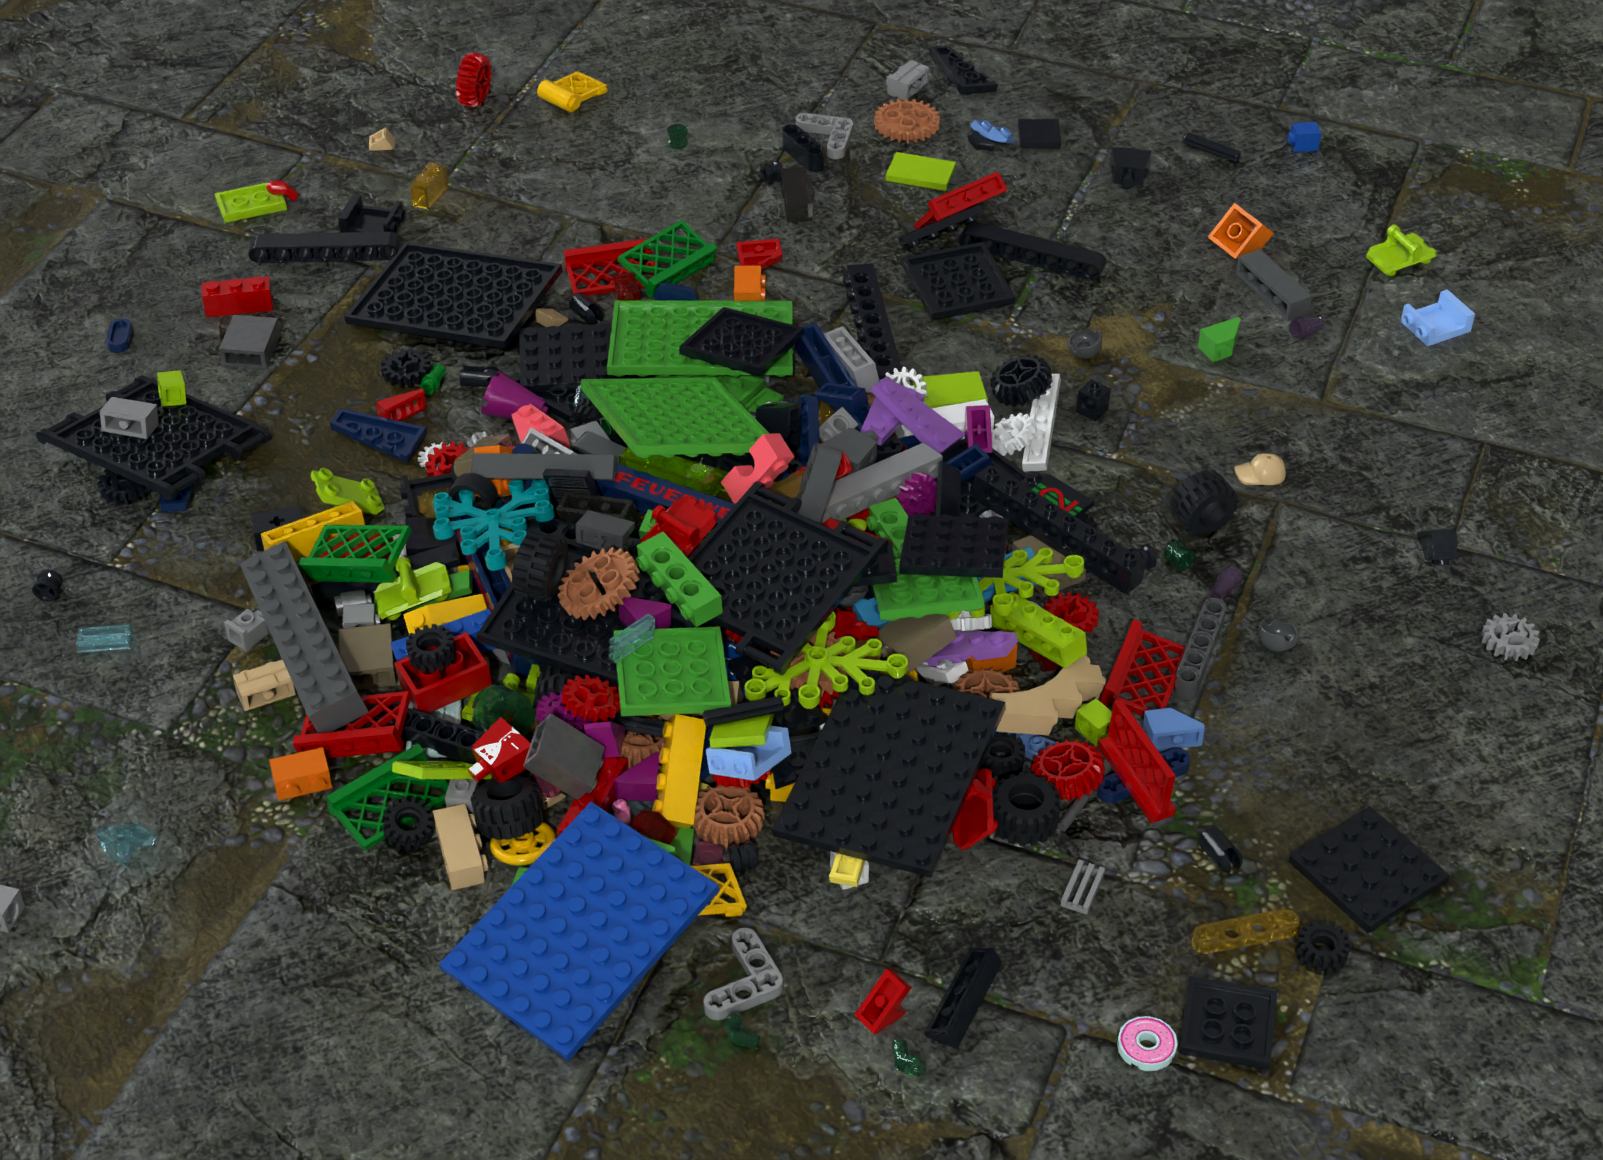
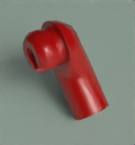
M269 181L266 185L267 191L272 195H285L291 201H295L299 196L298 192L284 181Z

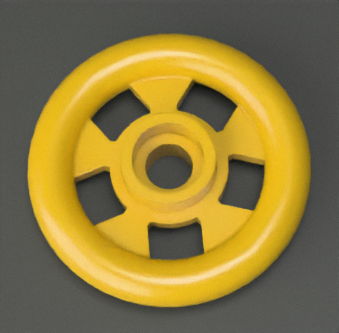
M541 822V825L534 829V831L539 832L536 836L531 832L508 840H495V838H492L490 850L496 859L505 864L515 866L533 864L553 843V840L556 839V834L549 825ZM538 842L544 843L541 847H536ZM509 845L510 849L503 850L501 846Z

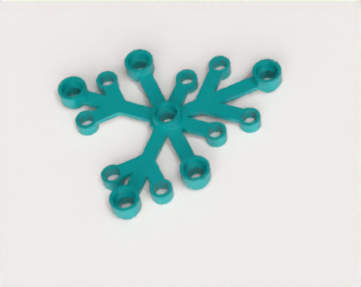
M512 480L508 483L512 500L500 509H489L487 511L473 507L475 495L472 491H459L462 503L453 501L452 497L446 492L438 493L432 501L437 519L433 525L435 538L439 540L451 538L455 534L454 530L460 529L461 539L463 540L460 546L462 553L465 555L475 553L479 547L489 541L490 549L485 556L487 568L492 571L501 570L507 566L505 552L500 548V539L520 546L527 535L525 531L527 523L524 517L535 516V520L538 522L552 520L555 517L554 507L548 501L551 492L545 480H533L531 487L525 491L522 480ZM535 503V507L513 511L520 505ZM462 515L475 517L452 522L448 519ZM506 527V528L512 529L513 532H510V531H507V530H504V529H501V528ZM484 530H487L485 533L477 537V535L482 533Z

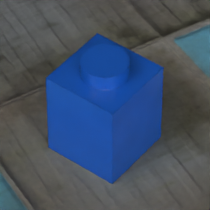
M1316 122L1292 123L1291 132H1288L1287 140L1294 152L1317 151L1319 149L1321 131Z

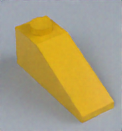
M478 594L429 604L403 615L410 635V633L415 634V629L417 628L424 630V625H427L428 628H431L432 624L440 626L486 610L488 607L484 595Z

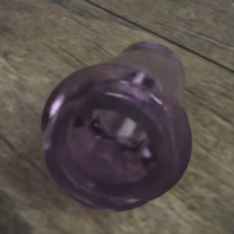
M1319 316L1297 317L1290 324V332L1295 338L1304 339L1317 330H1321L1324 322Z
M1233 565L1222 568L1213 589L1210 591L1211 597L1223 600L1242 585L1244 576L1241 570Z

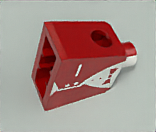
M500 717L473 745L472 751L477 763L471 766L468 772L476 782L490 774L499 783H503L526 769L523 765L531 743Z

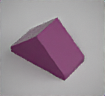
M990 405L966 406L964 433L967 449L977 443L985 453H993Z
M624 597L622 599L624 604H619V618L629 630L664 629L671 626L672 604L632 597Z
M611 721L584 724L586 735L605 746L602 758L620 756L625 726Z
M655 752L614 779L615 796L617 799L654 802L656 799L658 800L659 790L656 789L657 776L661 773L660 754L658 752Z

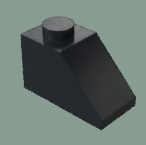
M1456 529L1418 532V539L1426 561L1434 560V565H1449V560L1457 559Z

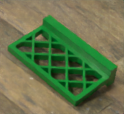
M680 220L619 255L617 261L646 288L645 294L652 299L654 298L656 288L661 283L676 285L713 263L718 247L713 242L707 244L683 220ZM681 228L687 236L675 235V231ZM659 240H671V246L659 244ZM674 241L685 242L686 248L675 247ZM689 243L697 244L701 249H689ZM646 248L654 249L655 255L644 254L643 250ZM658 250L670 252V257L658 256ZM674 253L686 254L684 259L673 258ZM627 259H639V264H632ZM642 259L655 261L654 267L642 265ZM658 262L669 263L670 267L667 269L659 268L657 264ZM642 271L654 273V276L647 280L641 273Z
M324 525L309 557H301L298 567L308 581L393 583L397 576L393 568L412 530L409 526ZM330 533L339 534L326 542ZM353 534H360L351 541H346ZM375 534H381L379 537L375 538L374 540L368 543V538L372 537ZM396 534H400L399 538L389 543L388 539ZM342 541L344 542L343 546L339 547L333 552L331 551L332 547L336 546ZM363 541L366 544L354 552L351 550ZM383 542L387 544L376 552L372 550ZM347 551L350 552V555L345 558H338ZM324 552H329V554L325 557L318 558ZM367 552H371L370 556L366 558H359ZM391 552L388 560L379 559L387 553Z
M419 743L327 796V811L333 818H338L364 851L385 839L383 818L384 813L387 811L388 797L397 799L407 797V800H411V797H414L416 801H424L425 807L429 805L431 812L446 803L445 796L449 784L445 779H418L392 772V765L395 761H428L425 757V751ZM396 782L407 783L405 793L390 791L391 785ZM411 784L426 786L425 794L409 793ZM430 787L442 788L445 792L440 797L428 796ZM374 795L384 797L383 805L367 804L368 798ZM349 809L361 810L359 819L347 818L344 812ZM365 811L379 812V822L363 820ZM410 817L402 818L398 821V826L400 829H403L415 822L416 819ZM361 827L377 829L376 834L365 840L360 834Z

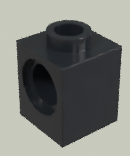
M1091 379L1078 391L1076 412L1096 422L1108 411L1111 388Z

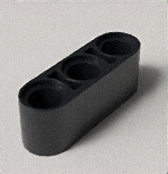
M784 126L783 149L807 170L812 172L821 171L824 168L823 146L799 126Z

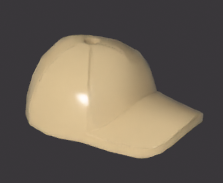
M1270 453L1257 454L1251 462L1237 465L1234 468L1237 478L1245 485H1276L1283 482L1286 476L1285 464L1281 457Z

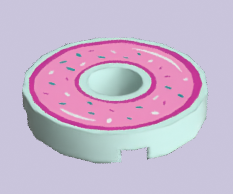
M1150 1016L1136 1017L1127 1021L1121 1027L1117 1040L1118 1051L1124 1061L1129 1065L1139 1066L1138 1069L1144 1071H1157L1167 1067L1172 1062L1178 1045L1176 1034L1172 1028L1162 1020ZM1143 1040H1149L1153 1042L1155 1046L1147 1048L1142 1046L1140 1042Z

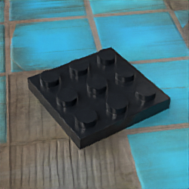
M1189 976L1179 1054L1269 1070L1277 991Z

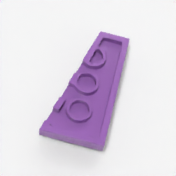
M888 376L876 383L870 390L921 443H925L939 454L944 453L965 435L964 432Z
M902 386L924 403L925 395L918 393L914 389ZM875 397L861 428V433L864 434L868 430L875 431L878 435L877 444L881 446L903 423Z
M954 630L957 638L924 663L927 662L930 667L940 664V661L951 659L952 663H960L972 656L975 661L1006 657L1019 640L1015 632Z

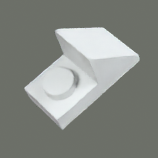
M951 659L942 660L939 665L930 667L927 662L922 663L916 668L928 684L940 686L946 683L950 689L953 688L955 681L959 680L962 674L969 671L966 661L952 663Z

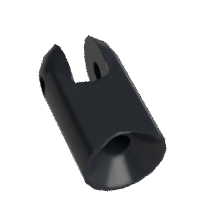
M577 293L571 298L569 303L570 310L592 325L596 323L595 317L599 321H603L604 310L583 293Z
M462 366L460 385L488 387L493 375L497 376L496 372L500 370L495 366Z
M1212 827L1202 833L1198 841L1199 846L1220 870L1230 873L1231 864L1235 869H1240L1242 866L1241 853L1219 828Z

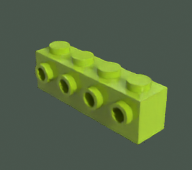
M1014 592L1009 593L1013 597V610L1009 615L999 616L993 610V604L990 606L993 627L1000 631L1005 629L1006 632H1015L1020 643L1063 668H1067L1087 654L1085 632Z

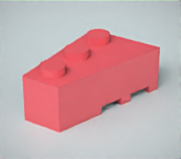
M534 405L522 406L517 412L511 414L521 443L529 429L533 428L569 449L571 447L564 427Z

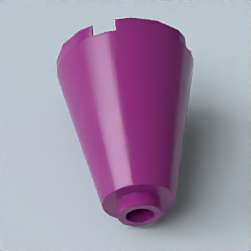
M497 371V376L493 375L484 395L487 405L486 407H481V414L490 417L512 419L511 414L517 412L520 407L529 404L534 405L546 415L548 414L549 407L546 406L547 402L503 372Z

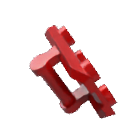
M680 497L675 500L668 510L661 505L655 507L652 512L655 524L641 539L640 543L664 532L680 551L688 557L708 532L713 529L718 516L714 511L700 505L691 497Z
M983 768L977 773L953 827V843L962 851L973 846L997 829L998 822L993 818L992 796L996 780L992 777L991 769Z

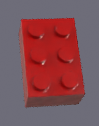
M467 632L453 637L456 647L454 662L450 661L451 665L449 667L443 665L444 670L439 671L438 668L435 669V673H430L429 669H427L426 673H423L421 668L417 671L414 669V665L411 666L409 657L394 662L399 683L404 691H409L411 695L410 701L415 710L428 714L492 686L488 664ZM432 646L430 648L425 649L424 651H431L437 649L438 647Z

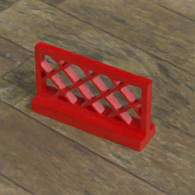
M997 171L930 200L927 204L931 210L918 220L914 227L918 229L923 226L926 227L934 221L944 220L999 196L1008 189Z
M649 238L564 250V267L568 274L573 296L577 293L590 296L644 288L625 268L615 264H620L617 261L619 255ZM646 248L643 250L644 254L652 255L651 249ZM627 259L632 264H639V262H636L639 261V259ZM648 260L645 265L654 267V261ZM606 266L602 272L594 268ZM584 269L580 275L573 272V270ZM611 269L618 272L615 278L607 275ZM589 272L597 276L593 281L585 277ZM646 272V273H648V274L654 276V273ZM623 276L632 279L630 282L625 283L620 281ZM601 279L610 282L605 286L598 284ZM580 282L589 285L584 289H577L576 287Z
M1133 619L1100 702L1109 708L1110 703L1114 704L1115 700L1122 699L1131 712L1144 717L1145 711L1150 710L1146 707V703L1154 702L1158 709L1166 708L1186 647L1142 630L1141 626L1143 623ZM1141 640L1152 643L1154 648L1146 649ZM1166 651L1178 653L1180 657L1170 659ZM1159 653L1163 661L1155 663L1150 655ZM1143 657L1148 665L1139 667L1135 659ZM1168 667L1172 674L1163 676L1159 669ZM1152 670L1156 678L1147 680L1143 672ZM1136 674L1141 682L1132 684L1127 676ZM1161 684L1165 692L1156 694L1152 686ZM1145 688L1150 696L1141 698L1136 690ZM1130 692L1134 700L1128 701L1119 697V695Z
M409 691L361 696L366 707L370 704H377V706L352 725L347 723L345 725L347 728L344 731L334 730L332 732L310 734L315 730V727L306 714L301 734L294 736L292 744L298 753L323 747L326 759L402 751L404 742L401 734L411 699ZM401 701L400 705L392 711L388 708L394 702ZM384 710L387 714L375 722L373 718ZM393 719L396 721L394 726H385ZM367 722L372 724L369 728L359 729Z
M1122 699L1115 700L1108 736L1099 740L1098 748L1150 823L1175 816L1176 808L1170 799L1176 775Z

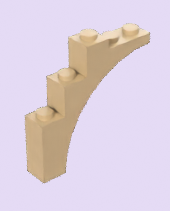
M1085 654L1067 668L1062 667V670L1056 677L1042 686L1015 693H991L990 699L1003 701L1006 705V710L996 732L1049 736L1053 725L1057 724L1058 718L1073 719L1082 701L1091 702L1099 698L1100 693L1104 691L1106 686V680L1102 676L1100 666L1091 665L1090 658Z

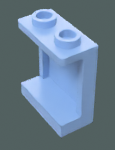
M1447 289L1440 292L1438 303L1417 310L1410 304H1405L1400 322L1426 346H1430L1471 332L1475 313Z
M771 726L766 744L730 747L729 749L709 747L706 749L710 774L753 781L791 754L788 728Z

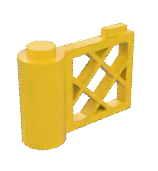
M577 71L555 82L543 80L538 86L537 96L571 113L579 108L581 102L593 96H600L606 93L607 85Z
M730 863L690 866L718 884L720 889L718 894L710 901V905H707L699 915L725 913L726 917L742 916L747 905ZM725 873L727 882L724 884L712 877V875ZM723 893H726L733 897L736 903H728L720 897Z

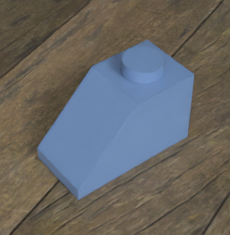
M1172 708L1145 711L1142 729L1157 750L1164 751L1175 748L1202 746L1205 726L1203 723Z

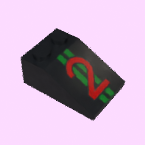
M1034 471L1027 474L1026 478L1020 482L1077 518L1095 505L1093 500L1051 474Z

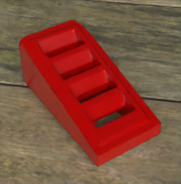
M418 389L376 402L377 416L403 421L427 409L424 390Z

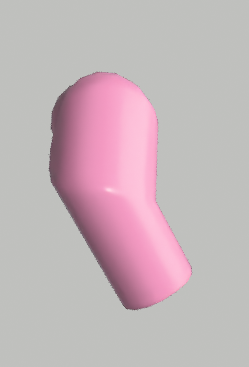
M624 799L614 801L612 804L614 817L628 826L631 822L630 806L626 804Z

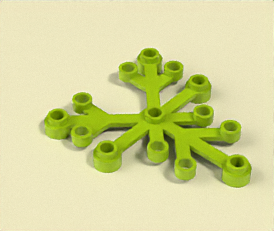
M1050 548L1039 549L1038 554L1029 561L1028 553L1025 550H1016L1004 563L1003 578L984 577L978 583L982 592L994 583L996 595L992 599L993 610L999 616H1007L1013 610V597L1006 593L1005 583L1017 588L1020 597L1029 598L1034 594V585L1029 581L1017 578L1022 576L1044 587L1046 595L1055 596L1059 593V582L1042 575L1066 573L1071 578L1080 577L1084 572V559L1078 555H1070L1064 559V564L1039 566L1040 564H1049L1053 561V551ZM985 608L969 612V614L973 618H981L985 615ZM962 611L951 612L945 616L950 620L957 619Z
M833 611L818 629L815 645L811 646L807 643L801 650L805 655L802 662L787 669L786 673L782 676L775 673L774 669L764 666L754 667L752 679L745 683V696L750 702L762 700L766 697L767 692L778 687L774 697L785 696L781 699L783 706H786L791 702V693L789 691L791 680L809 670L807 684L799 688L798 696L799 703L804 708L813 709L820 702L818 682L821 671L832 681L833 690L844 692L848 689V677L840 674L833 666L842 667L859 684L860 693L870 695L875 691V680L867 677L860 669L886 671L893 678H901L908 671V659L902 654H892L887 658V661L862 659L867 655L879 656L882 653V642L878 639H870L865 645L856 649L855 639L851 636H844L839 642L825 648L828 632L836 624V615ZM841 652L846 654L844 656H836Z

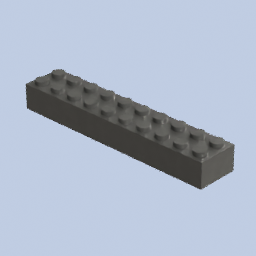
M286 541L273 545L269 549L240 563L304 709L317 733L332 732L369 713Z

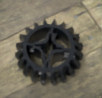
M1029 354L1025 357L1019 355L1016 359L1011 358L1010 361L1003 362V366L996 367L997 371L992 373V378L990 379L992 393L999 403H1004L1005 406L1012 404L1013 407L1018 404L1023 406L1027 402L1032 403L1034 399H1040V395L1047 394L1046 390L1051 388V383L1053 382L1051 369L1043 358H1038L1037 355L1031 357Z

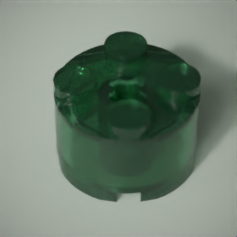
M491 685L484 688L476 696L472 705L474 709L472 722L478 731L484 733L502 717L524 737L536 720V712L529 698L506 685Z

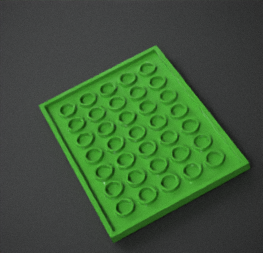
M615 300L607 375L617 377L625 375H637L640 377L648 375H660L663 377L671 375H683L686 377L694 375H707L709 377L717 375H730L732 377L751 375L747 372L731 370L725 366L712 365L706 361L694 360L680 355L679 346L723 307L792 324V301ZM793 346L762 376L776 375L784 377L793 375Z
M715 377L581 379L580 389L632 452L640 458H650L651 455L671 458L677 454H684L689 457H697L699 454L721 456L722 453L743 456L746 453H750L749 449L762 434H770Z

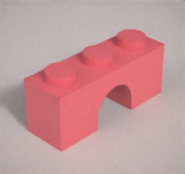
M780 433L762 434L749 449L754 459V468L752 465L734 466L721 481L733 503H737L756 481L764 483L766 488L771 487L774 483L773 480L788 468V464L794 458V455Z

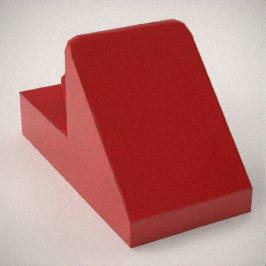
M839 611L836 614V624L828 632L830 634L834 631L835 639L851 636L855 640L866 641L879 637L878 626H867V622H857L856 613Z
M886 968L854 1015L873 1034H877L905 1015L907 1011L900 1004L912 987L893 969Z

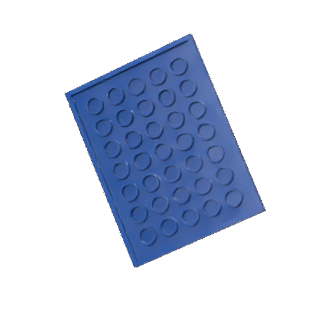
M590 802L440 962L439 967L451 978L569 1062L716 896L720 889L718 884Z

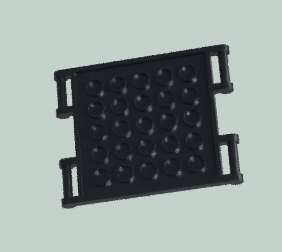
M143 375L135 378L133 383L122 389L107 393L106 401L108 402L111 397L157 404L158 426L147 439L102 431L100 419L102 407L86 416L72 412L63 421L48 429L43 428L36 433L40 443L46 444L48 442L160 493L167 501L175 498L177 493L190 485L205 480L206 474L200 466L213 460L215 457L227 452L232 459L238 460L244 456L245 452L260 443L265 444L272 439L271 432L267 428L186 394V404L162 407L158 393V382Z
M756 481L692 552L688 559L721 595L723 613L709 621L743 637L737 644L736 654L743 657L749 656L773 668L775 673L782 676L786 673L789 664L878 556L885 553L889 542L882 537L875 538L851 527V523L844 520L834 530L797 514L801 507V500L794 497L790 499L766 488L764 483ZM661 588L650 601L664 603L668 599ZM672 608L671 619L685 625V628L695 627L689 619L685 620L680 611ZM756 643L781 655V657L777 659L752 647V645Z

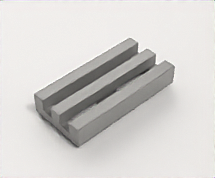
M1078 860L1061 899V907L1088 915L1104 877L1105 868L1100 866L1098 870L1094 868V864L1089 863L1086 866L1084 861ZM1081 872L1085 873L1073 902H1069ZM1095 876L1084 905H1079L1090 877Z

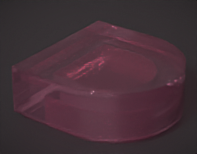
M697 841L693 866L722 864L723 850L718 844Z

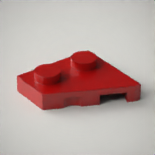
M779 238L736 242L739 266H761V270L782 260Z

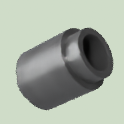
M364 589L340 593L341 596L334 597L338 617L343 616V605L372 604L370 593L365 594Z

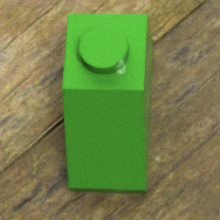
M1236 317L1200 329L1198 348L1212 362L1232 356L1238 338L1241 319Z

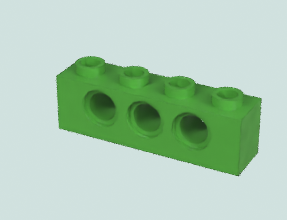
M896 498L870 505L869 517L866 518L869 530L874 531L876 536L892 541L894 559H900L908 521L907 513Z
M664 532L637 545L638 557L636 561L642 571H647L656 587L663 589L668 601L678 606L685 620L689 619L695 627H698L723 613L722 598L719 592Z

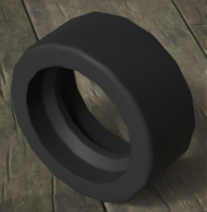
M464 473L457 477L448 493L453 501L462 503L459 491H472L483 499L485 504H477V507L484 511L493 509L498 502V492L495 486L485 477L474 473Z

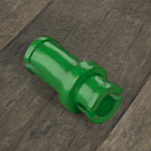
M434 365L430 373L423 377L420 385L422 388L420 389L424 390L425 395H431L439 388L440 381L447 374L445 372L446 368L443 365Z

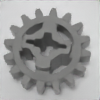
M1503 613L1502 618L1494 615L1493 620L1487 619L1481 634L1483 636L1482 643L1487 644V650L1495 651L1494 656L1501 654L1504 655V660H1507L1508 657H1513L1515 661H1518L1519 656L1527 659L1529 654L1534 655L1540 638H1538L1539 631L1534 630V624H1526V618L1520 620L1517 619L1516 614L1511 618L1506 613Z

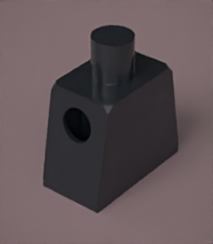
M1112 147L1110 169L1113 183L1122 184L1127 189L1132 188L1134 185L1142 186L1149 171L1151 150Z
M767 403L757 407L756 413L749 412L770 434L780 433L791 451L800 448L801 403Z

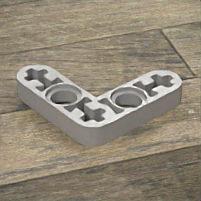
M800 113L796 116L795 125L805 132L830 135L827 143V156L829 158L841 159L845 156L853 134V121L851 119L811 113Z
M740 928L732 934L733 952L748 977L707 993L704 997V1012L712 1020L725 1019L772 1000L782 993V975L758 935L750 928ZM744 940L746 943H749L750 950L748 952L745 943L740 941ZM753 959H761L765 962L761 967H753L749 963ZM765 982H770V984H775V985H774V986H770L769 984H765ZM741 990H747L752 995L749 998L740 999L736 996V993ZM717 1003L718 1005H722V1007L718 1008L716 1005L712 1004Z

